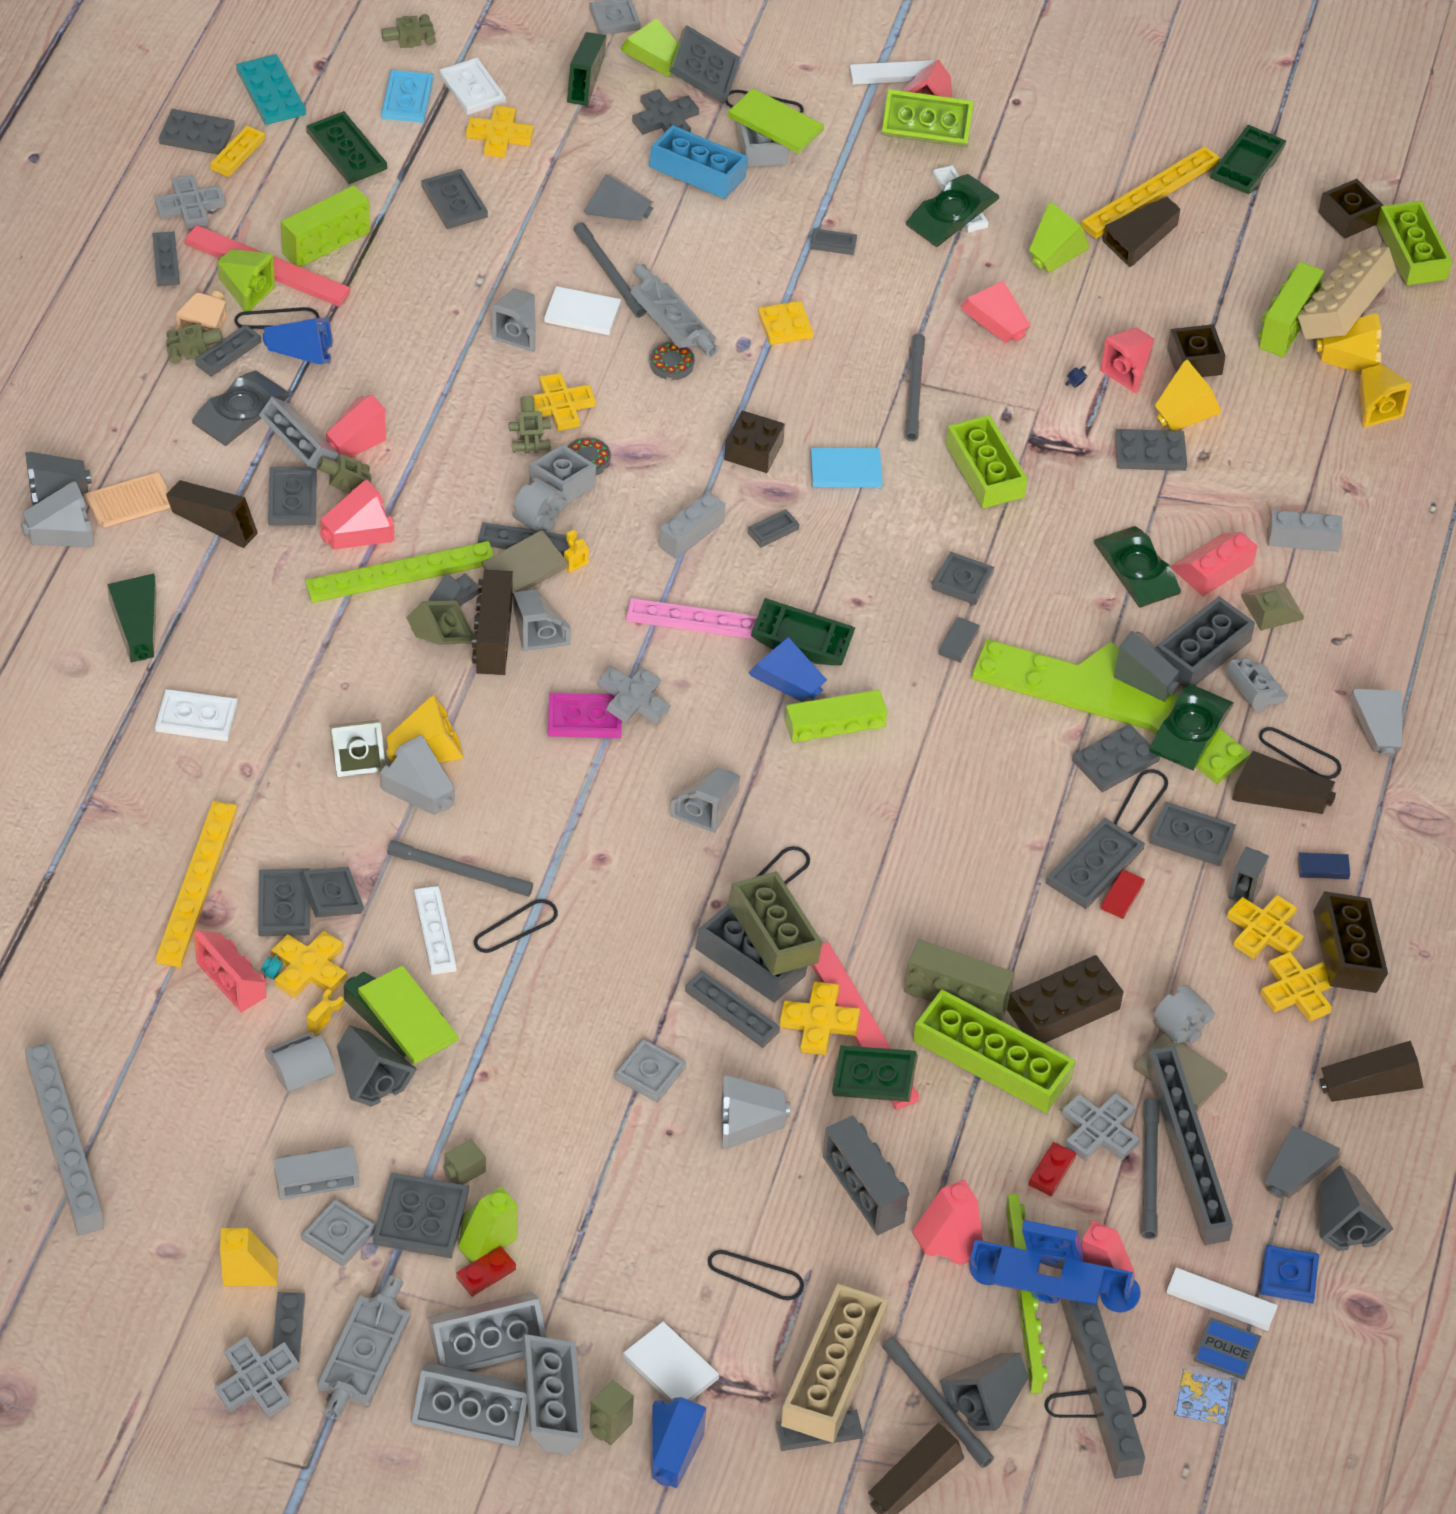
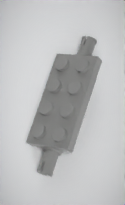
M645 264L636 265L633 273L641 280L642 284L633 285L630 293L637 302L642 305L649 313V316L657 322L662 331L672 339L676 346L679 348L698 346L704 351L706 356H714L719 350L718 346L714 344L716 337L667 283L662 284L660 278L657 275L654 276Z
M389 1275L381 1293L377 1294L376 1297L369 1299L359 1296L317 1384L318 1390L332 1395L327 1407L324 1409V1413L328 1417H332L335 1412L334 1419H340L348 1400L367 1407L370 1406L411 1318L410 1312L400 1309L395 1302L399 1290L403 1286V1281L400 1278L396 1277L393 1283L394 1276Z

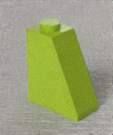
M656 18L628 37L621 50L669 77L672 75L669 70L678 42Z
M1052 202L1047 205L1029 249L1033 265L1039 270L1043 268L1048 273L1090 248L1082 226Z
M231 249L224 256H221L217 262L220 281L245 312L251 311L275 288L274 255L271 253Z
M502 1186L480 1199L463 1214L458 1249L470 1263H473L499 1246L505 1248L517 1240L518 1204Z

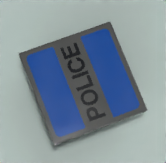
M1210 1317L1193 1361L1245 1380L1261 1336Z

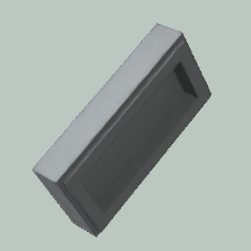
M814 228L810 249L854 255L857 234Z
M786 509L748 527V534L762 548L799 530L800 524Z
M958 617L941 645L939 655L961 663L979 632L980 625Z

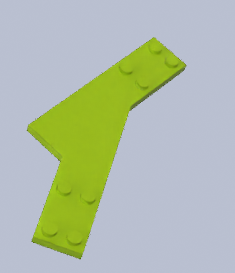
M986 639L972 675V679L1131 724L1150 730L1155 735L1163 721L1170 715L1179 698V695L1176 693L1174 695L1170 694L1167 700L1163 702L1114 678L1119 647L1112 642H1109L1077 665ZM1219 728L1196 768L1214 783L1218 784L1245 764L1251 753Z

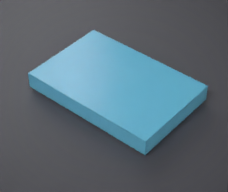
M391 70L381 113L382 119L424 123L434 74Z
M811 448L813 487L882 488L880 448Z

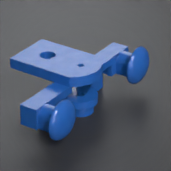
M1024 1220L1022 1232L1027 1250L975 1240L970 1257V1272L973 1278L983 1285H999L1032 1292V1296L1035 1299L1050 1304L1058 1303L1059 1298L1096 1306L1100 1293L1104 1306L1118 1313L1133 1309L1139 1302L1141 1291L1139 1284L1134 1279L1133 1272L1083 1262L1084 1255L1077 1230ZM1040 1263L1063 1269L1061 1277L1038 1274Z

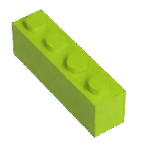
M879 689L786 705L785 723L793 743L886 727L888 711Z

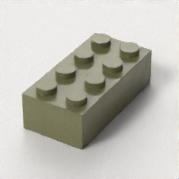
M777 871L732 883L728 905L772 976L819 962L823 942Z
M918 939L908 960L904 992L913 997H920L932 1002L941 989L1002 1021L1008 1007L1009 995L1012 992L1015 972Z

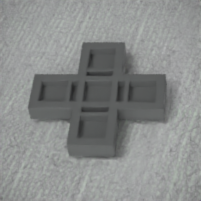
M658 89L641 95L640 102L646 108V111L632 115V122L642 135L660 128L666 132L672 125L691 132V127L685 120L699 115V108L689 95L669 102L661 90Z

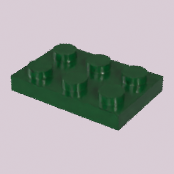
M840 1045L832 1087L833 1096L910 1102L918 1058L917 1051Z

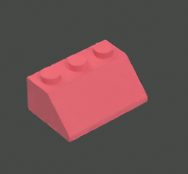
M1242 532L1224 533L1171 565V569L1198 593L1205 596L1254 565L1258 546Z
M203 930L194 932L196 963L240 1012L266 998L267 982L260 972L256 973L249 959L246 956L242 957L237 952V948L232 940H227L219 932Z

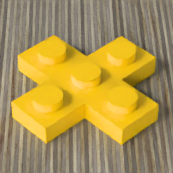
M495 105L491 120L470 117L466 138L486 140L484 146L485 156L505 158L509 143L531 146L534 125L514 123L516 108Z
M561 373L540 376L539 384L543 393L531 395L534 396L535 411H542V417L552 415L557 431L580 427V419L576 410L596 407V400L589 384L567 388Z
M1278 895L1263 910L1244 897H1241L1227 914L1229 920L1245 929L1234 940L1233 947L1253 960L1267 945H1270L1282 954L1288 952L1293 954L1303 943L1304 936L1286 924L1296 915L1298 908Z
M323 931L312 943L305 946L287 934L271 950V956L277 955V959L283 961V964L287 966L274 979L275 986L293 998H296L310 982L325 991L329 989L333 993L347 979V972L331 962L344 949L343 942Z
M1291 952L1269 961L1268 968L1278 982L1262 988L1260 995L1274 1013L1294 1004L1297 1005L1309 1022L1331 1013L1332 1006L1321 993L1332 988L1329 986L1324 962L1304 970Z
M814 982L810 1003L784 1001L780 1027L804 1030L800 1047L801 1053L827 1055L831 1033L857 1036L861 1016L860 1009L837 1006L840 992L839 984Z

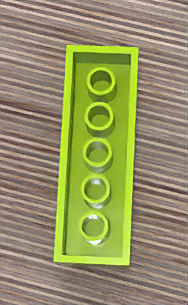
M941 989L915 1024L913 1042L1046 1114L1073 1078L1076 1060Z

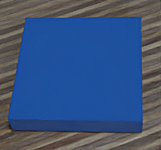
M1266 1245L1260 1295L1313 1304L1319 1254Z

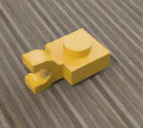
M574 529L566 533V539L570 548L564 551V558L568 562L566 570L569 573L589 563V547L585 544L583 538L578 540L577 532Z
M327 989L323 994V1000L316 1007L313 1006L307 1013V1032L312 1031L317 1036L332 1020L331 1015L344 1006V998L339 996L337 1000L330 1001L332 991Z

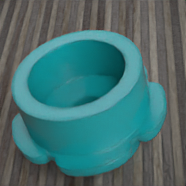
M277 955L273 958L268 957L261 968L264 972V978L269 977L274 980L279 973L283 961L277 959Z

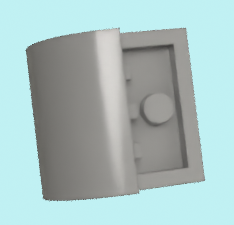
M1249 658L1230 661L1226 674L1255 711L1262 712L1266 705L1285 702L1288 695L1262 663L1254 664Z
M312 1031L264 1050L266 1059L276 1070L277 1078L287 1092L299 1089L316 1080H322L326 1076L335 1073L334 1064L324 1040L320 1035L316 1037Z

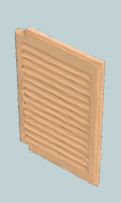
M160 472L84 494L99 525L103 524L104 528L171 508L166 496L169 490Z

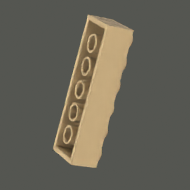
M1374 246L1366 250L1357 248L1347 253L1345 258L1298 315L1305 339L1347 334L1396 271L1389 247L1380 248L1379 246Z
M836 1285L783 1405L782 1427L834 1443L886 1322L888 1299L844 1285Z

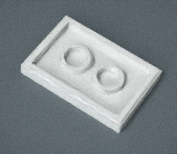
M478 58L439 70L440 78L467 115L506 103V96Z
M556 286L546 311L544 322L610 336L621 306V299Z
M166 689L155 724V732L228 741L238 707V699Z
M665 1322L660 1323L623 1352V1358L670 1403L673 1398L677 1397L692 1401L719 1379V1373Z

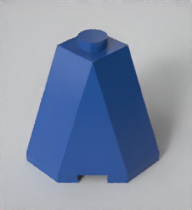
M314 318L264 327L263 342L269 351L316 364L330 363L331 355L327 354L329 347H332L333 338L329 318Z
M789 637L748 672L751 677L801 702H804L808 697L816 698L823 691L821 686L827 681Z
M682 1397L673 1398L671 1403H665L663 1400L654 1401L652 1405V1479H655L659 1484L678 1488L704 1437L707 1407Z

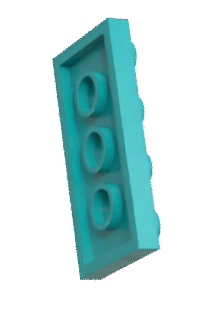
M277 54L236 64V71L265 125L306 115V108Z

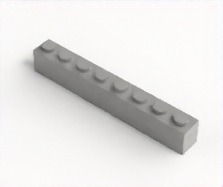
M51 1042L26 1048L25 1054L28 1071L77 1236L103 1230L102 1211Z

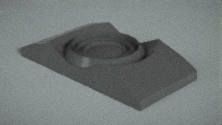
M252 371L237 377L223 394L210 398L194 416L192 424L227 446L261 419L259 414L271 397L285 401L290 397V393L258 371Z

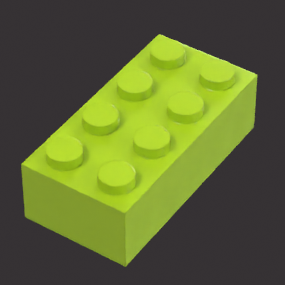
M888 89L882 135L968 147L974 101Z
M353 185L280 221L282 254L292 264L302 267L370 233L369 199Z
M1422 200L1381 206L1377 227L1386 246L1390 249L1392 258L1406 286L1448 280L1452 259Z
M1299 262L1295 269L1292 268L1290 270L1287 283H1282L1279 296H1274L1270 310L1266 309L1261 322L1264 325L1258 335V338L1261 339L1260 349L1283 358L1285 357L1302 329L1298 315L1320 289L1324 270L1303 262Z
M990 415L948 425L945 445L982 509L1025 498L1028 478Z

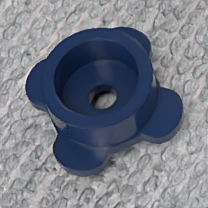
M1083 366L1080 369L1076 367L1071 370L1067 375L1069 380L1065 385L1069 386L1071 384L1074 388L1081 385L1088 377L1084 372L1086 367Z

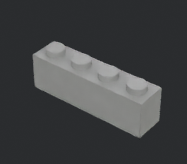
M271 397L259 414L309 467L317 469V462L321 456L333 461L339 456V453L290 403Z

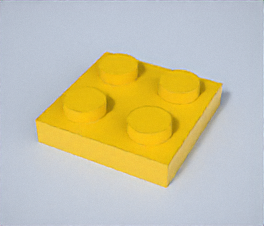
M801 301L758 307V316L769 345L813 338V330Z

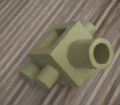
M427 14L421 15L419 21L417 16L396 18V27L381 29L383 42L398 40L400 48L421 46V40L425 39L427 45H433L436 42L433 23L429 21L430 18Z
M201 323L189 324L187 327L179 328V335L176 330H169L167 332L168 339L166 340L167 353L170 355L169 359L173 364L179 363L181 361L180 355L183 354L187 360L196 359L208 350V345L223 341L221 330L217 328L204 332Z
M534 396L521 397V412L517 414L516 422L508 423L509 431H517L518 440H523V442L512 441L513 453L524 451L526 454L530 450H534V453H539V450L551 451L550 439L539 441L544 434L543 430L551 429V421L542 420V411H535Z
M340 454L336 461L321 456L317 462V470L330 474L329 485L350 493L365 480L371 483L369 465L361 464L360 461L349 456Z

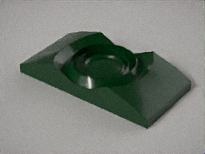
M1247 125L1212 171L1210 178L1250 194L1259 186L1268 169L1274 166L1287 140Z
M965 174L950 180L936 197L923 201L906 221V226L938 247L999 199V195L970 174Z
M1133 526L1094 540L1095 546L1139 608L1181 593L1170 565L1159 557L1150 537L1138 527Z
M765 598L751 636L773 650L789 637L812 663L842 665L856 627Z
M1189 684L1179 695L1170 715L1163 721L1149 752L1194 771L1232 709L1234 702Z

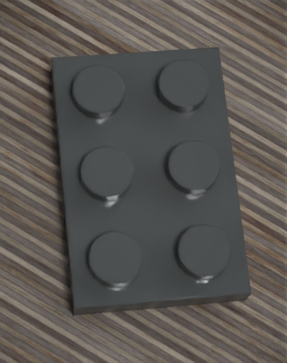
M171 109L159 136V144L218 155L229 142L235 128V120Z
M462 169L421 180V187L447 229L488 217L486 207Z
M1116 429L1115 444L1118 469L1186 471L1187 455L1184 431Z
M270 467L268 525H316L317 469L312 467Z
M1128 724L1073 754L1072 761L1103 793L1159 762L1160 756L1149 752L1151 745L1131 724Z
M1165 802L1151 835L1150 844L1221 866L1236 824Z
M310 868L259 869V936L310 935V902L300 878L302 871L310 870Z

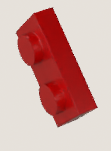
M1053 1142L1030 1177L1028 1185L1052 1197L1074 1162L1076 1153Z
M499 1246L456 1272V1278L473 1297L516 1270V1263Z

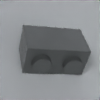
M1245 847L1235 866L1228 898L1238 902L1241 897H1244L1251 903H1254L1263 884L1269 855L1259 850Z

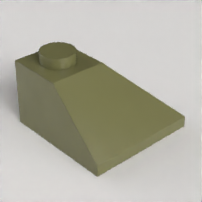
M1285 583L1241 594V598L1260 631L1304 619Z
M457 600L423 601L406 617L416 638L439 645L472 643L473 633Z

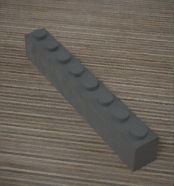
M1170 1046L1150 1050L1147 1067L1203 1244L1209 1245L1230 1241L1233 1228L1232 1220L1176 1047Z
M1060 1298L1114 1478L1141 1475L1145 1454L1098 1303L1095 1306Z

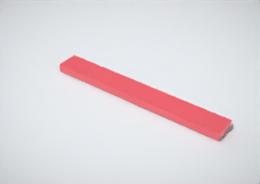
M198 225L185 237L186 245L218 258L224 256L231 249L262 252ZM274 257L275 281L338 307L350 294V287Z
M829 942L823 943L819 962L811 966L820 982L839 984L840 992L837 1006L860 1009L861 1016L857 1036H853L859 1047L891 1049ZM913 1086L910 1102L891 1101L895 1110L918 1102L919 1094Z

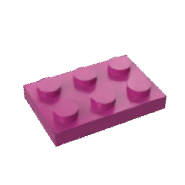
M549 693L548 736L621 738L622 720L606 710L615 696L612 694Z

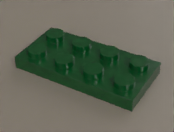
M345 111L306 126L308 135L348 184L387 170L385 159Z

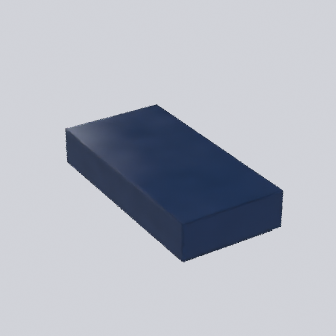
M1299 852L1298 865L1301 878H1350L1348 854Z

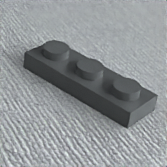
M175 231L152 233L157 286L180 285Z
M245 324L223 339L222 342H219L195 359L196 366L212 377L260 344L261 335Z
M278 1292L272 1350L285 1342L300 1364L305 1293Z
M857 1409L847 1411L834 1443L862 1439L863 1431ZM782 1421L776 1422V1431L781 1451L832 1443L782 1427Z

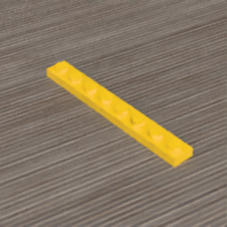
M1206 146L1200 148L1082 220V228L1097 239L1104 234L1105 225L1164 198L1218 165L1220 157Z
M212 801L156 956V962L159 964L182 968L236 817L237 805Z

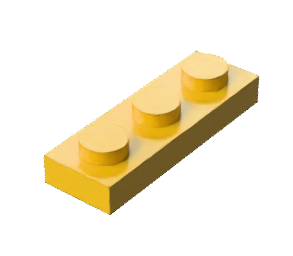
M247 125L210 163V169L229 178L266 140L265 133Z

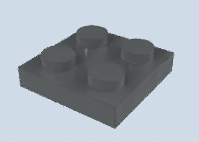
M950 551L933 582L932 590L976 605L993 575L994 567Z
M349 867L302 871L300 878L315 918L362 913L364 906Z

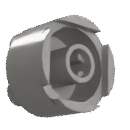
M533 478L531 480L535 482L531 485L526 483L519 491L513 505L517 508L516 514L513 512L512 514L516 520L536 532L541 530L550 532L555 526V519L565 509L567 500L564 499L563 493L539 478Z
M1182 985L1176 988L1179 991L1177 994L1172 996L1169 993L1160 1002L1154 1012V1017L1157 1020L1153 1022L1174 1043L1183 1044L1188 1041L1192 1044L1199 1039L1201 1029L1214 1018L1215 1012L1190 986Z

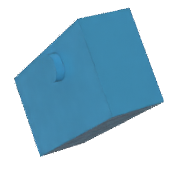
M672 125L651 146L649 167L725 199L746 178L748 156Z

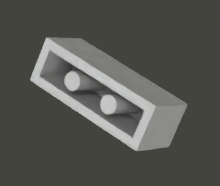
M709 491L660 527L659 547L673 558H678L724 523L725 503Z
M1272 510L1268 527V546L1338 552L1342 537V516Z
M353 1146L336 1147L332 1150L320 1152L311 1151L307 1154L296 1156L286 1155L274 1159L275 1178L280 1200L359 1187V1174Z

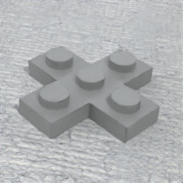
M193 175L171 178L175 194L155 197V205L159 217L166 218L182 215L186 229H193L196 225L200 227L208 226L205 210L225 207V200L220 185L198 189Z
M610 666L597 683V685L615 696L606 710L625 723L638 711L658 724L671 707L660 697L653 694L662 680L643 667L631 679L613 666Z
M1116 1093L1100 1108L1078 1094L1062 1109L1061 1115L1079 1128L1066 1140L1065 1146L1085 1161L1101 1146H1104L1123 1160L1139 1145L1140 1141L1139 1137L1122 1126L1135 1113V1107Z
M247 1336L223 1351L237 1373L214 1389L230 1413L253 1398L268 1419L292 1404L278 1382L300 1368V1364L285 1342L262 1357L258 1354Z

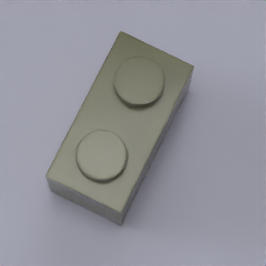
M614 1380L591 1401L590 1411L591 1433L595 1438L600 1441L604 1440L610 1446L633 1422L634 1395Z

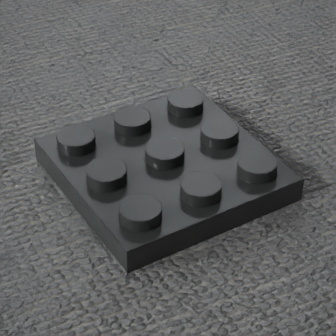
M686 25L681 32L669 72L724 104L728 99L740 57Z
M391 1172L373 1236V1245L452 1259L469 1194V1186Z

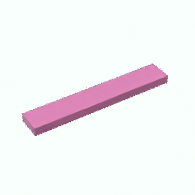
M630 598L627 612V621L748 639H754L751 636V632L758 617Z

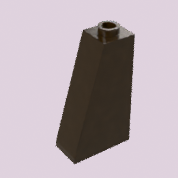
M1164 197L1105 225L1103 242L1128 267H1131L1178 225L1181 209L1168 197Z
M179 480L166 494L173 513L239 547L245 548L258 534L245 497Z
M1252 751L1235 784L1232 800L1323 814L1327 805L1332 806L1335 800L1336 793L1333 792L1335 782Z
M1411 1040L1321 1067L1323 1078L1319 1079L1323 1094L1329 1093L1331 1102L1424 1088L1419 1061Z
M938 1422L868 1492L872 1501L869 1504L877 1514H898L965 1458L959 1441Z

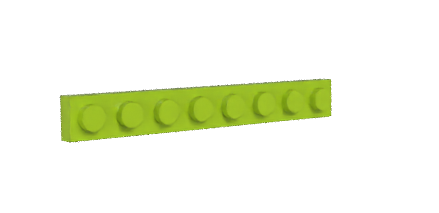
M489 541L305 579V586L311 603L442 576L447 573L452 574L483 567L482 562L493 557L494 553Z
M1008 1194L1005 1209L1010 1246L1027 1250L1022 1232V1220H1025V1206L1020 1204L1019 1194ZM1016 1289L1030 1393H1041L1043 1382L1048 1380L1047 1366H1042L1041 1358H1044V1343L1039 1342L1038 1335H1041L1040 1318L1035 1317V1311H1038V1300L1032 1296V1292Z

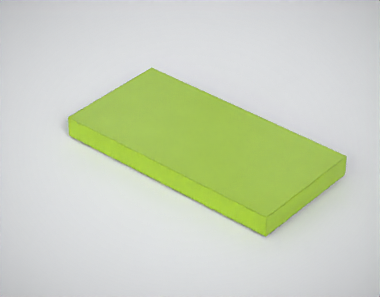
M754 88L728 111L729 118L798 154L824 130V124Z
M403 965L358 988L359 995L414 1065L458 1042L456 1032Z

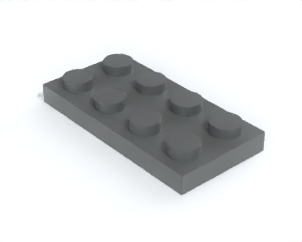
M1104 818L1047 876L1046 884L1084 909H1087L1119 876L1122 869L1124 870L1144 850L1145 843Z

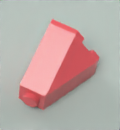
M938 59L922 69L902 91L952 98L951 76Z
M1004 281L968 297L960 306L965 313L1005 343L1011 340L1017 342L1026 336L1025 332L1031 326Z
M1137 327L1107 337L1105 339L1100 371L1136 394L1139 391L1152 354L1154 338Z
M373 395L356 398L328 430L326 441L339 453V456L343 454L350 458L386 441L385 408Z
M368 480L363 481L320 519V536L334 550L394 541V523L391 516L386 517V512L381 505L384 503L381 494Z
M965 1179L942 1188L912 1232L925 1254L933 1257L937 1254L950 1258L951 1262L959 1265L970 1262L975 1240L983 1241L978 1200Z
M1093 1220L1081 1244L1084 1255L1083 1262L1133 1272L1135 1277L1134 1269L1118 1231Z

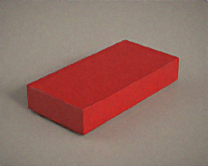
M1122 869L1104 899L1101 909L1124 919L1144 886L1145 879Z

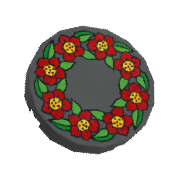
M666 342L655 347L650 354V368L660 378L667 379L669 377L672 380H679L687 377L693 371L695 358L693 352L688 347L679 348L673 342Z
M590 437L579 438L567 446L596 465V475L603 473V470L610 466V449L599 439Z

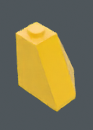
M1378 313L1358 318L1346 335L1316 339L1315 350L1319 352L1321 362L1360 374L1362 369L1380 365L1379 339H1381V325Z
M1188 360L1183 362L1155 404L1158 415H1156L1157 420L1163 427L1167 425L1171 431L1179 430L1222 412L1211 387Z
M1383 364L1362 369L1358 384L1362 426L1365 428L1404 417L1411 383Z
M435 695L429 697L386 737L388 743L386 752L392 762L397 758L395 752L401 745L420 735L424 737L439 763L464 758L460 739L456 731H453L447 719L449 716L444 706Z
M221 1228L220 1257L223 1286H278V1259L249 1228Z

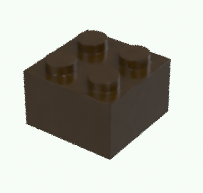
M1354 179L1322 193L1318 212L1345 239L1377 225L1380 208L1383 204L1358 179Z
M1214 324L1170 329L1167 349L1176 373L1183 362L1188 360L1201 377L1223 374L1226 355Z
M742 410L725 441L724 460L768 473L784 442L785 423Z

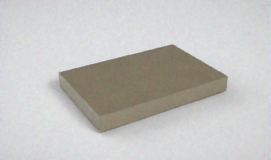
M541 530L482 562V566L488 570L513 571V592L528 590L568 568V562L544 531Z
M1163 1033L1135 1063L1134 1070L1151 1080L1147 1067L1150 1050L1175 1046L1197 1111L1226 1080L1228 1073L1184 1044L1174 1043Z

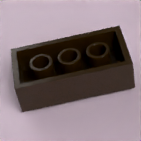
M484 569L483 579L478 580V593L482 594L476 598V611H480V613H477L474 617V629L478 631H475L472 636V648H476L473 649L472 664H476V674L506 675L513 604V571Z
M1324 891L1313 910L1329 986L1377 993L1388 975V970L1371 898Z
M1094 955L1011 992L1007 1012L1023 1033L1042 1043H1046L1120 1010L1124 991L1098 956Z

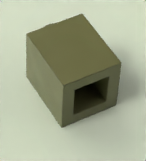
M470 1139L445 1153L443 1169L450 1180L454 1179L457 1184L463 1185L486 1172V1157L474 1141Z

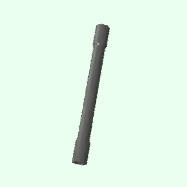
M580 222L576 224L573 229L575 234L586 245L625 299L633 314L637 318L644 316L647 311L630 293V287L598 245L585 223Z
M922 334L913 335L911 343L912 358L909 400L905 425V438L908 441H915L919 436L920 391L925 351V336Z
M391 840L388 846V855L416 861L505 888L513 893L530 897L533 890V883L523 879L498 874L419 850Z
M1147 1099L1144 1101L1145 1141L1142 1237L1145 1239H1155L1158 1236L1157 1152L1159 1102L1156 1099Z
M895 1337L887 1339L883 1343L882 1348L894 1363L905 1372L962 1441L970 1455L981 1468L991 1464L994 1456L980 1439L975 1437L911 1360L907 1351Z

